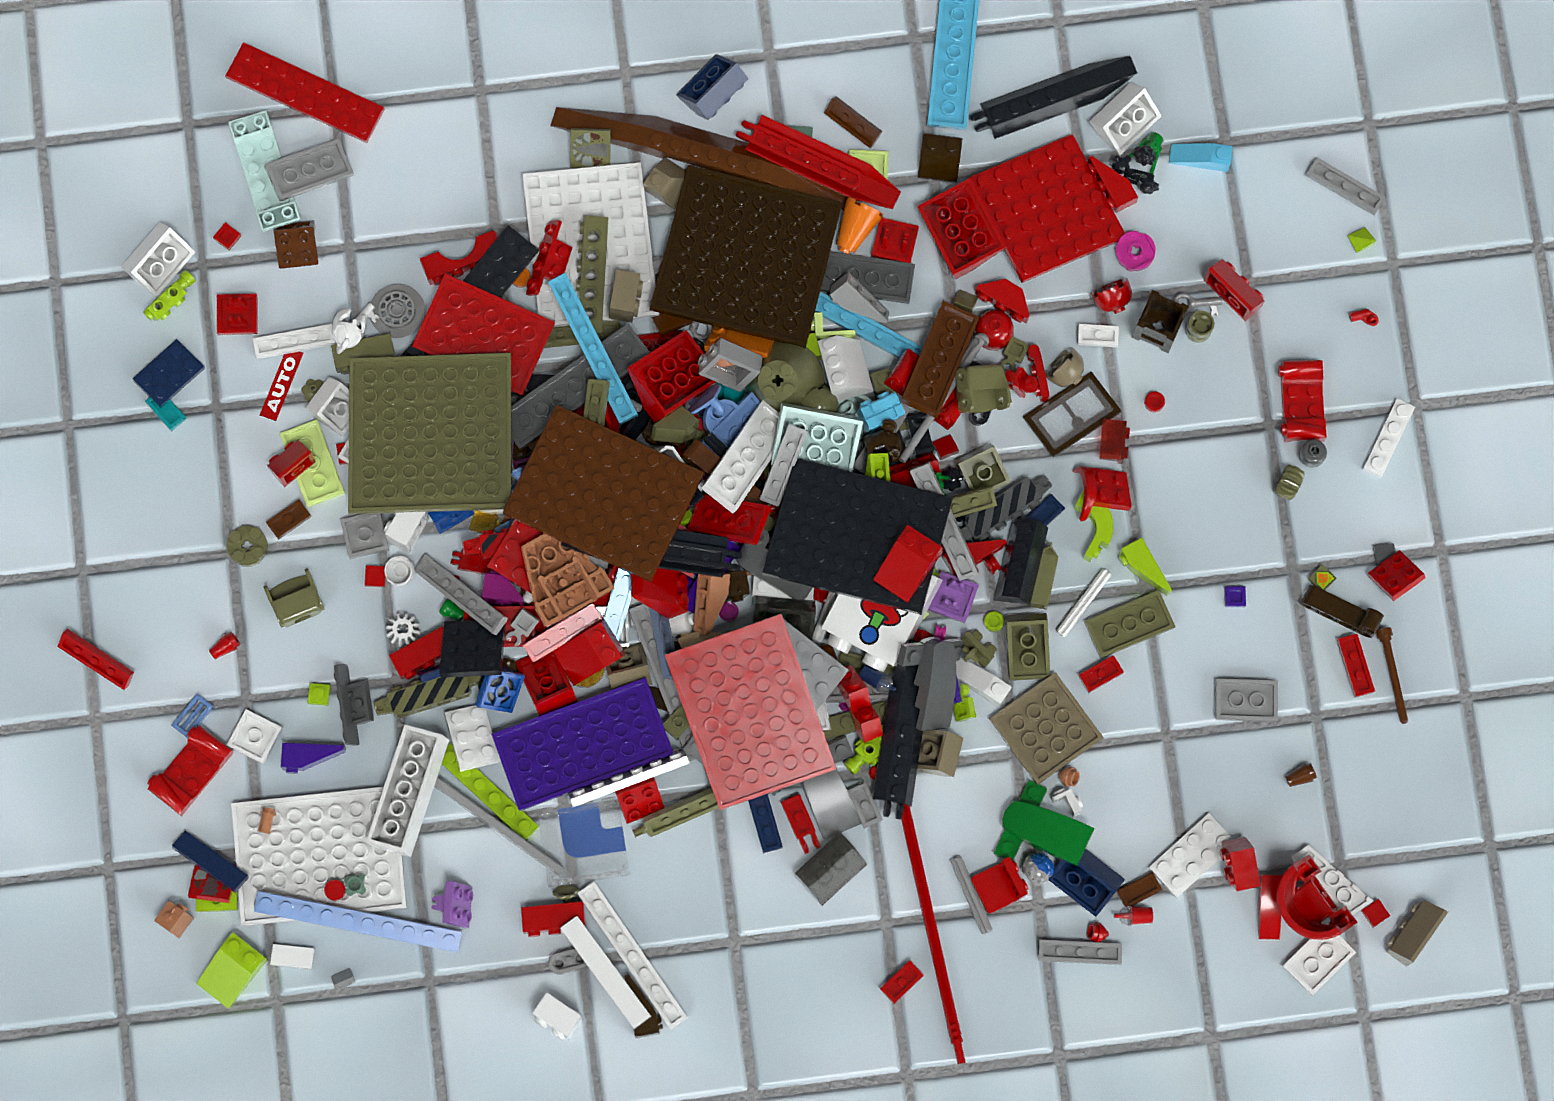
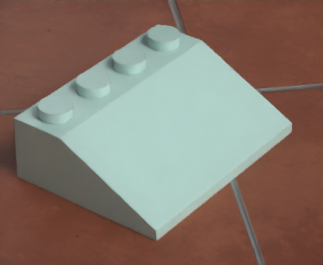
M781 403L771 465L787 425L790 423L808 430L798 456L799 459L850 472L853 471L863 424L861 417Z

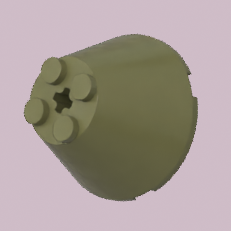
M774 341L769 356L762 358L760 373L745 387L746 393L752 392L760 402L764 400L779 413L782 402L802 406V400L810 391L816 387L819 390L822 389V386H824V373L817 356L807 347L805 349L796 345ZM779 377L784 379V382L779 384Z

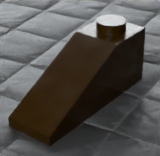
M625 975L626 983L651 1016L634 1029L635 1039L659 1035V1029H663L661 1016L657 1017L656 1011L631 977Z

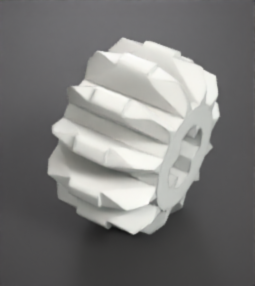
M408 613L404 614L403 619H401L400 614H396L398 620L395 621L393 618H390L389 621L393 625L386 626V629L391 631L386 634L387 637L392 638L391 643L393 645L398 642L399 648L403 647L404 642L406 645H409L410 640L416 641L417 639L414 635H421V632L416 630L420 627V624L414 623L416 620L414 616L408 620ZM401 627L403 629L406 628L408 632L406 634L404 632L401 633L399 629Z

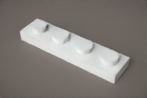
M332 324L253 338L257 359L336 344L332 335Z
M1398 398L1396 399L1362 470L1381 479L1415 409L1414 406Z

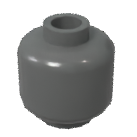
M1309 440L1300 449V460L1307 467H1318L1326 459L1327 448L1319 440Z

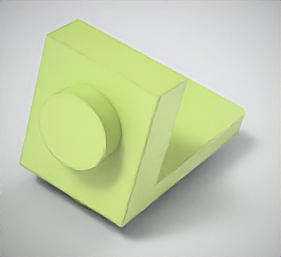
M822 312L814 314L811 331H815L817 341L836 335L855 339V330L823 332Z

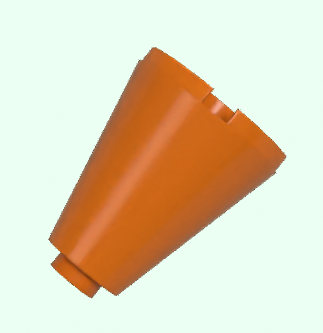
M848 197L836 244L840 246L838 250L846 254H850V252L855 253L884 214Z

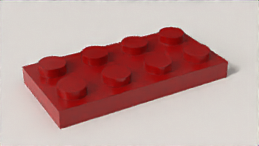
M704 494L705 498L696 504L687 529L694 533L727 537L729 541L752 545L758 544L771 510L768 505L742 501L738 509L732 514L713 497Z

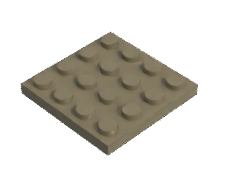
M1056 672L989 719L1037 785L1104 738Z

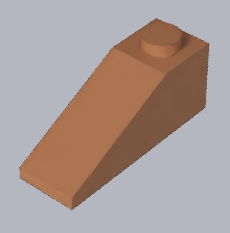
M723 571V578L698 574L694 631L703 635L710 634L728 596L729 573Z

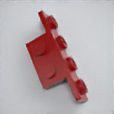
M560 220L550 221L545 227V236L539 246L538 258L533 264V273L527 283L526 295L528 296L539 294L544 279L550 281L565 273L573 247L557 240L562 224Z

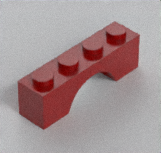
M495 231L477 236L474 249L463 259H448L439 252L420 258L429 285H440L445 273L458 278L464 272L472 270L497 239Z

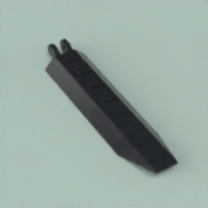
M1131 56L1089 63L980 103L984 111H979L971 115L970 118L971 121H977L986 117L988 122L978 124L975 130L976 132H981L991 128L994 139L1103 100L1138 74Z
M677 530L658 568L723 578L724 569L740 571V565L725 563V557L741 559L742 553L727 550V537ZM561 542V546L594 557L575 547H572L564 542Z
M909 640L908 643H918L920 641ZM897 664L891 677L890 685L896 687V691L889 689L872 797L874 800L884 801V817H889L892 803H897L895 819L899 820L903 816L904 804L912 807L923 731L916 728L920 709L915 707L919 686L915 685L914 681L919 665L901 666Z

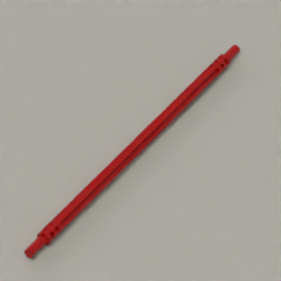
M904 804L901 820L947 1021V1028L949 1030L951 1044L954 1045L957 1063L963 1064L966 1063L961 1043L963 1038L956 1014L910 806Z

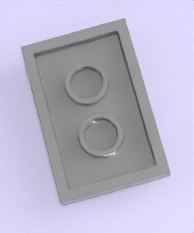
M1216 679V720L1277 722L1278 681Z

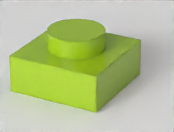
M310 683L308 705L329 706L331 686Z

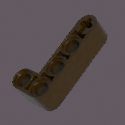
M1313 585L1308 586L1300 603L1303 607L1368 638H1372L1376 634L1384 617L1381 612L1375 609L1367 608L1364 610Z

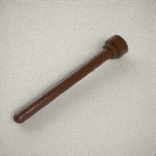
M1392 628L1378 629L1376 636L1383 644L1399 719L1402 724H1406L1408 717L1390 642L1392 640L1391 636H1393Z

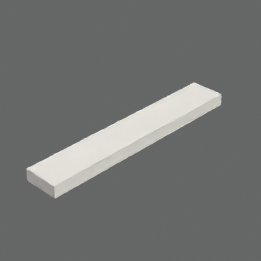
M576 916L560 928L631 1026L635 1029L650 1018V1014L580 919Z

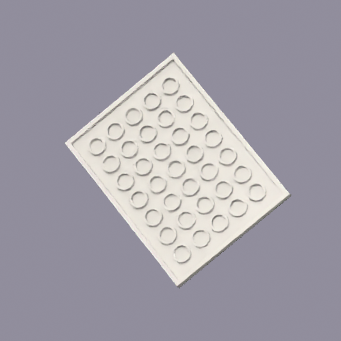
M384 787L231 803L236 867L249 877L238 890L241 926L298 921L254 912L258 890L370 913L407 909L402 855L373 847L366 842ZM263 807L275 810L274 814L276 816L273 818L270 834L257 831L262 815L260 811L263 810ZM358 874L364 876L365 880L363 883L366 892L362 895L357 893L348 896L345 893L341 900L331 901L324 893L325 885L331 880H339L347 889L344 882L346 876L352 877Z

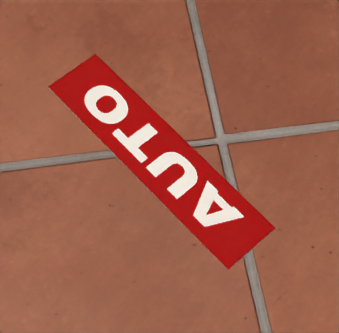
M304 353L284 354L260 416L274 421L277 420Z

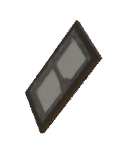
M1089 372L1083 376L1078 384H1071L1023 416V419L1054 458L1122 411L1095 375Z

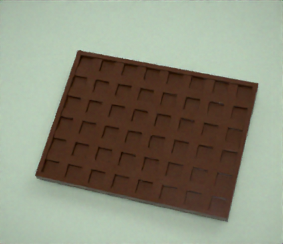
M556 405L502 513L651 583L704 476V472Z

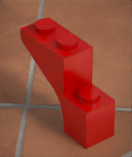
M849 665L846 666L849 671L837 686L851 712L856 732L865 743L883 735L880 717L871 706L868 687L854 668Z

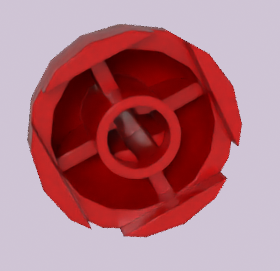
M1125 278L1124 281L1119 279L1102 286V291L1099 293L1096 290L1091 293L1097 307L1105 312L1113 311L1114 314L1124 311V306L1132 298V289L1128 278Z
M990 310L984 312L979 317L974 329V336L979 333L986 334L989 338V344L982 347L989 351H998L1006 347L1011 337H1013L1014 325L1006 313L1000 310Z

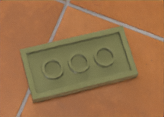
M1159 590L1084 622L1100 659L1175 628V624Z

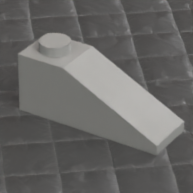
M849 272L831 285L830 298L835 304H839L843 309L876 321L888 322L889 311Z

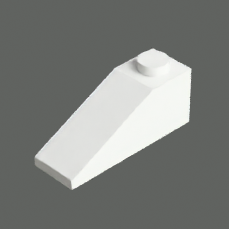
M961 657L960 660L956 661L958 681L968 684L970 689L997 707H1000L1012 687L968 661L966 663Z

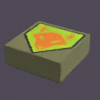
M1323 564L1308 578L1314 586L1326 590L1337 579Z

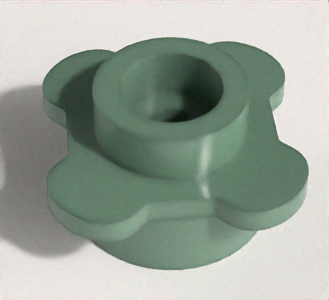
M362 874L345 877L344 882L346 883V894L348 896L357 893L362 895L366 892L363 883L365 878Z

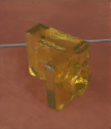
M475 510L469 530L481 534V531L497 528L501 525V521H498L499 517L496 514L490 515Z

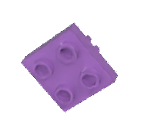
M941 571L939 578L943 581L928 611L965 624L979 585L964 579L959 581L958 577Z
M446 881L445 894L432 897V900L437 901V904L432 905L431 908L443 912L442 923L460 928H469L472 919L471 902L473 900V887L453 881Z

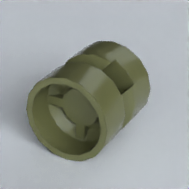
M1196 311L1190 316L1185 330L1187 337L1191 341L1201 343L1210 337L1215 324L1212 315L1206 311Z

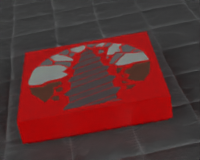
M195 865L188 898L229 903L232 890Z

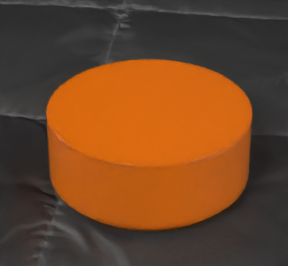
M526 268L513 283L515 287L523 288L527 286L531 277Z

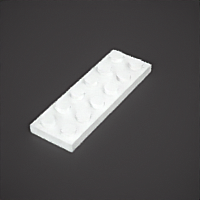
M764 400L756 407L701 487V489L732 514L738 509L772 459L779 413Z
M674 749V754L669 755V757L657 759L645 766L633 768L626 773L617 774L607 780L598 781L588 787L577 789L568 794L573 807L687 765L689 764L687 755L683 750Z

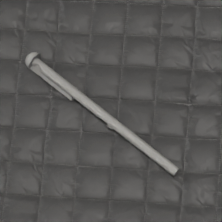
M979 333L975 336L966 350L959 368L969 367L982 346L989 344V338L986 334ZM956 375L947 394L945 402L947 401V399L956 387ZM926 416L900 455L899 460L906 463L935 419L934 417Z

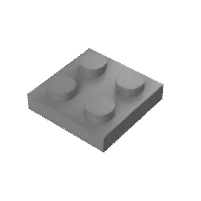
M381 513L361 514L340 519L349 559L389 550Z

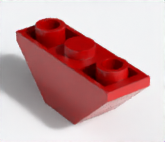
M1007 279L977 286L975 294L978 299L985 303H992L995 305V309L1012 315L1013 320L1027 324L1030 315L1021 287Z

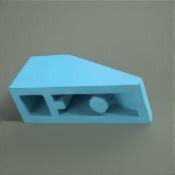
M1214 143L1171 144L1169 164L1228 172L1233 146Z

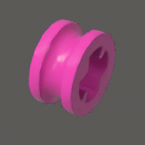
M936 624L934 637L945 640L946 626L939 627Z

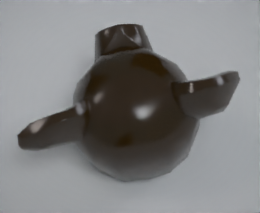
M892 419L884 420L882 422L883 428L864 437L867 457L868 454L888 453L889 463L896 460L901 462L899 458L904 449H902L901 441L896 433L897 423Z

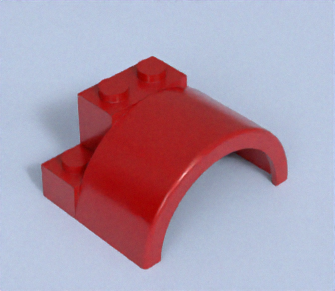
M1309 854L1291 865L1283 874L1277 889L1278 908L1287 925L1301 936L1314 940L1331 939L1342 934L1358 922L1347 906L1339 910L1316 878V875L1321 870ZM1297 880H1302L1304 884L1296 889ZM1329 917L1331 920L1329 925L1321 923Z

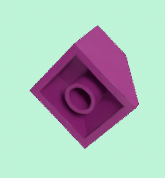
M491 571L490 574L485 573L482 598L491 606H525L523 597L508 579L495 571Z

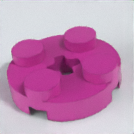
M1139 231L1125 233L1116 245L1115 254L1118 262L1130 272L1146 269L1151 265L1155 257L1156 247L1154 241L1149 235L1138 233ZM1132 247L1140 248L1139 255L1131 254Z

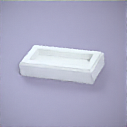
M273 944L270 965L312 970L315 949Z

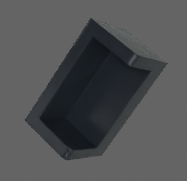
M925 413L906 417L905 422L910 440L926 418ZM927 429L913 450L915 458L930 453L935 455L936 449L933 447L929 429Z

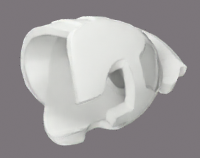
M350 308L339 311L333 320L332 335L337 343V354H340L346 348L356 346L362 339L366 329L367 319L365 316L361 318V330L356 326L357 320L355 319L351 323L342 322L344 318L350 315Z

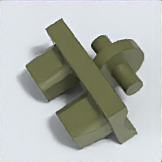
M974 630L971 633L968 631L961 639L964 641L962 651L966 654L963 660L967 663L971 659L975 664L979 663L985 668L995 657L994 654L997 648L990 643L984 646L980 642L983 636L978 630Z

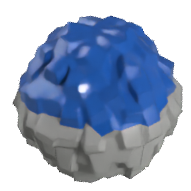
M1045 853L1031 854L1026 856L1022 872L1037 886L1047 882L1049 877L1053 876L1054 864Z

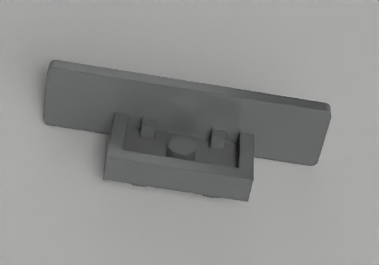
M334 665V679L337 684V699L340 705L343 739L346 745L358 746L360 743L357 725L374 721L368 681L351 684L348 666Z

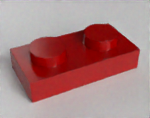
M1113 655L1079 674L1078 677L1087 692L1090 693L1124 674V671Z
M909 960L880 990L895 1004L924 975Z

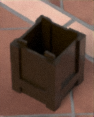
M1152 290L1132 338L1138 341L1141 339L1161 348V351L1169 353L1189 305L1179 304ZM1159 322L1164 329L1156 330L1153 324Z

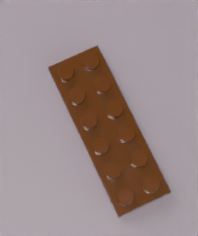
M943 301L900 400L901 403L937 419L979 320L978 316Z

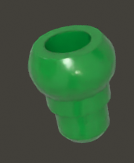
M447 598L439 613L443 617L462 621L464 610Z

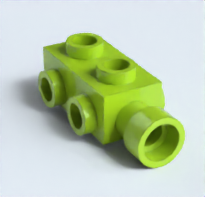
M184 270L174 283L144 309L143 314L149 320L157 321L161 319L163 321L171 314L169 309L174 305L178 307L185 301L183 296L187 292L184 289L196 282L194 277Z
M881 736L865 743L860 739L855 744L857 748L854 750V753L856 755L843 763L851 774L855 775L859 772L863 764L868 767L870 764L875 766L878 763ZM871 747L873 752L867 753L866 748Z

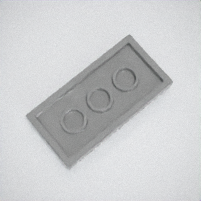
M339 139L264 165L280 202L354 175Z

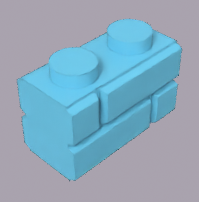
M887 391L878 395V400L871 402V399L859 404L861 408L856 413L863 421L862 425L865 432L868 433L883 426L882 422L884 420H896L906 414L896 392L889 394Z

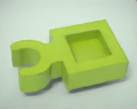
M968 684L960 685L962 702L954 704L956 722H963L976 717L973 697H968Z

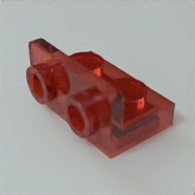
M1102 420L1099 460L1118 461V464H1123L1124 459L1128 458V447H1125V439L1129 440L1130 427H1126L1127 421Z

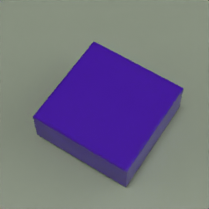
M1225 586V607H1246V586Z

